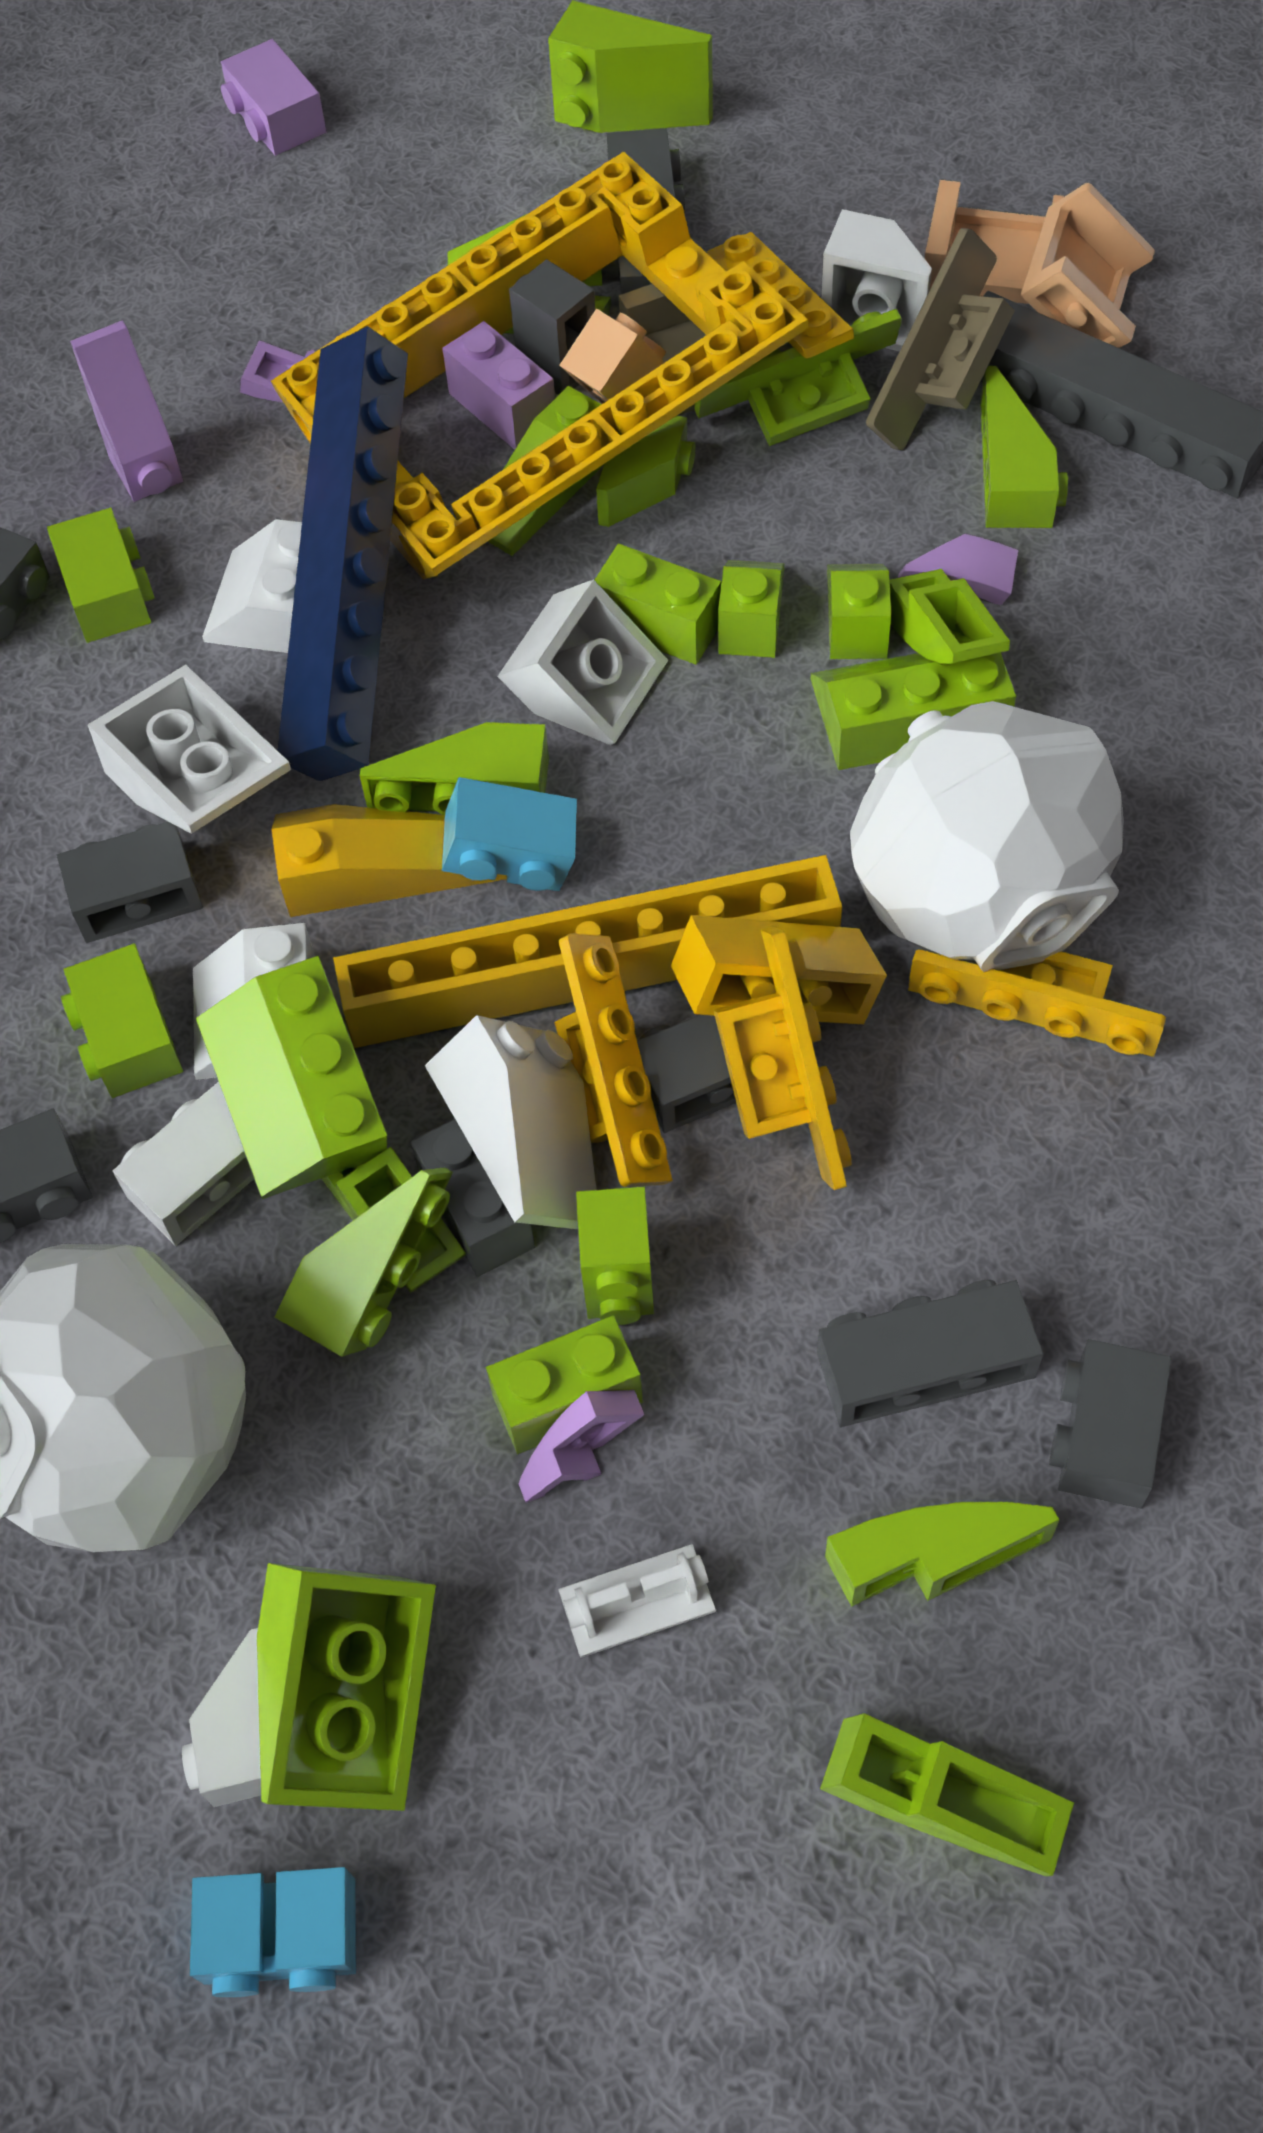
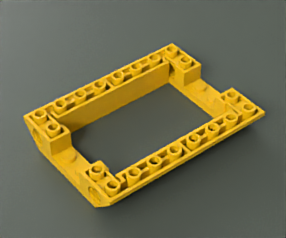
M625 152L605 162L601 167L562 190L524 217L517 219L507 228L479 246L474 247L467 254L436 274L431 275L410 291L383 306L379 311L322 347L324 348L367 326L408 353L404 398H406L446 371L442 348L483 321L500 335L511 329L513 322L509 288L519 278L530 273L546 259L583 282L622 255L706 334V336L453 502L451 507L456 518L445 507L440 492L423 473L413 478L398 461L390 541L423 580L435 577L809 328L808 319L745 261L726 271L690 238L683 205ZM322 348L271 380L275 391L309 443H311L320 350Z

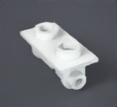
M693 1544L558 1589L580 1658L716 1612L706 1584L709 1581L700 1555H696Z

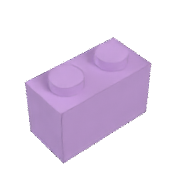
M273 39L221 61L225 84L221 85V93L228 109L232 114L240 113L252 138L256 142L262 140L275 156L327 133L319 92Z
M483 321L442 348L448 390L452 397L515 450L534 418L555 399L554 380Z

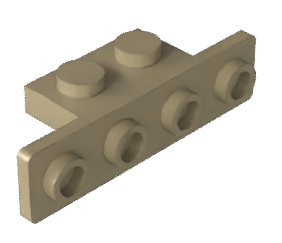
M961 228L867 417V427L892 449L904 450L926 404L967 410L1015 312L1003 298L980 296L997 261V256L972 229Z

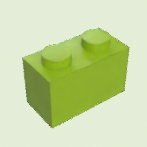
M111 507L47 526L73 609L87 643L151 623L145 602L153 600L155 597L144 566L136 569L132 568L131 562L141 559L130 526L122 529L118 528Z
M619 543L595 578L596 583L661 652L697 665L718 631L720 580Z
M135 943L63 969L71 992L60 997L73 1031L81 1028L84 1029L88 1042L77 1046L90 1081L102 1078L110 1096L115 1098L184 1072L149 974Z
M645 1186L576 1191L580 1267L588 1319L600 1318L602 1320L614 1315L618 1325H626L638 1321L641 1315L654 1314Z
M614 1315L485 1367L492 1395L517 1455L537 1447L560 1415L586 1391L635 1390L639 1403H643L641 1374Z

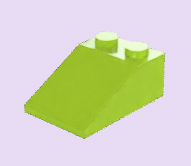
M572 0L548 38L554 118L556 122L598 133L710 124L713 119L712 35Z
M268 1563L257 1631L261 1802L273 1805L405 1811L435 1596V1584L399 1576Z

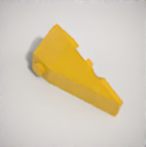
M332 804L275 814L271 828L278 881L290 917L506 880L507 875L497 874L495 880H472L461 874L441 871L445 815L384 811L377 808Z

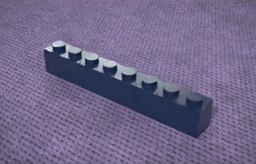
M368 326L320 350L277 749L289 761L292 769L317 781L327 780L369 765L408 353Z

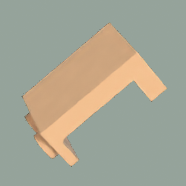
M940 180L925 252V260L932 268L930 289L959 230L966 228L972 229L997 256V261L980 296H984L987 291H990L1015 303L1029 304L1020 295L1045 217L958 207L961 182ZM1054 195L1052 204L1056 203L1064 196Z
M1085 183L1048 207L1020 296L1038 313L1117 348H1121L1132 341L1136 327L1120 311L1129 277L1134 271L1153 260L1155 250L1092 184Z

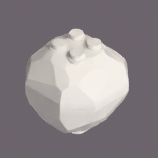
M995 701L971 705L952 717L942 716L941 712L937 710L919 716L908 728L910 736L908 743L904 744L896 753L885 758L876 767V775L862 799L850 830L854 869L876 915L898 937L951 959L976 962L983 972L990 969L1004 970L1044 961L1045 958L1065 950L1114 901L1119 893L1118 887L1110 876L1122 853L1124 817L1121 791L1105 747L1090 727Z
M61 1244L44 1248L27 1257L0 1291V1519L6 1517L46 1545L89 1552L144 1550L168 1541L227 1469L236 1448L246 1400L244 1381L246 1371L243 1359L234 1348L213 1310L154 1252L142 1247L114 1244Z

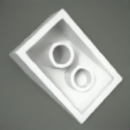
M186 664L88 724L104 772L136 805L191 834L291 770L289 761Z
M476 1015L425 1067L514 1222L578 1229L576 1191L596 1190L584 1082L571 1062L573 1053L564 1039L551 1030L543 1031L518 1025L513 1021L505 1022Z

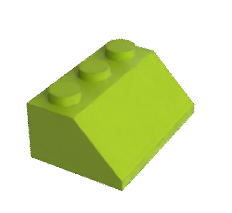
M1001 652L956 663L943 664L928 660L919 653L814 672L811 673L810 677L838 770L880 763L888 756L896 753L904 744L908 743L910 738L908 728L911 723L927 712L937 710L941 712L942 716L952 717L971 705L995 701L1015 707L1016 694Z
M319 956L256 976L196 1017V1022L262 1199L366 1163L387 1149V1133Z

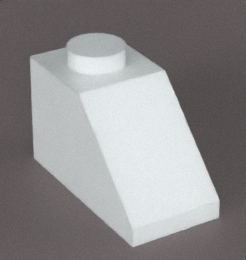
M258 1628L248 1632L190 1717L192 1743L182 1746L183 1768L190 1790L199 1788L200 1794L213 1807L261 1796L257 1669Z

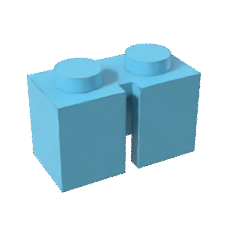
M458 777L445 810L441 871L461 874L472 880H495L497 874L507 875V883L519 884L530 890L560 891L575 860L577 799Z
M345 1867L276 1872V1883H264V1875L262 1873L192 1878L190 1976L204 1985L212 1984V1996L245 1997L259 1994V1981L289 1979L290 1991H326L336 1988L337 1975L356 1974L355 1878Z

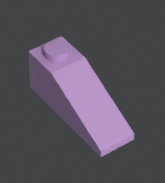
M123 320L71 340L70 342L109 459L133 502L152 494L162 493L169 487L183 482L172 442Z

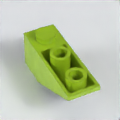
M485 722L360 769L359 776L366 805L369 808H377L384 811H433L445 815V810L458 777L545 793L549 764L545 724Z
M445 1167L421 1170L305 1255L274 1317L341 1357L365 1350L367 1347H374L383 1337L390 1324L392 1313L387 1310V1307L397 1287L402 1288L405 1286L418 1267L421 1253L416 1248L426 1227H433L439 1221L448 1205L450 1193L445 1188L453 1172Z

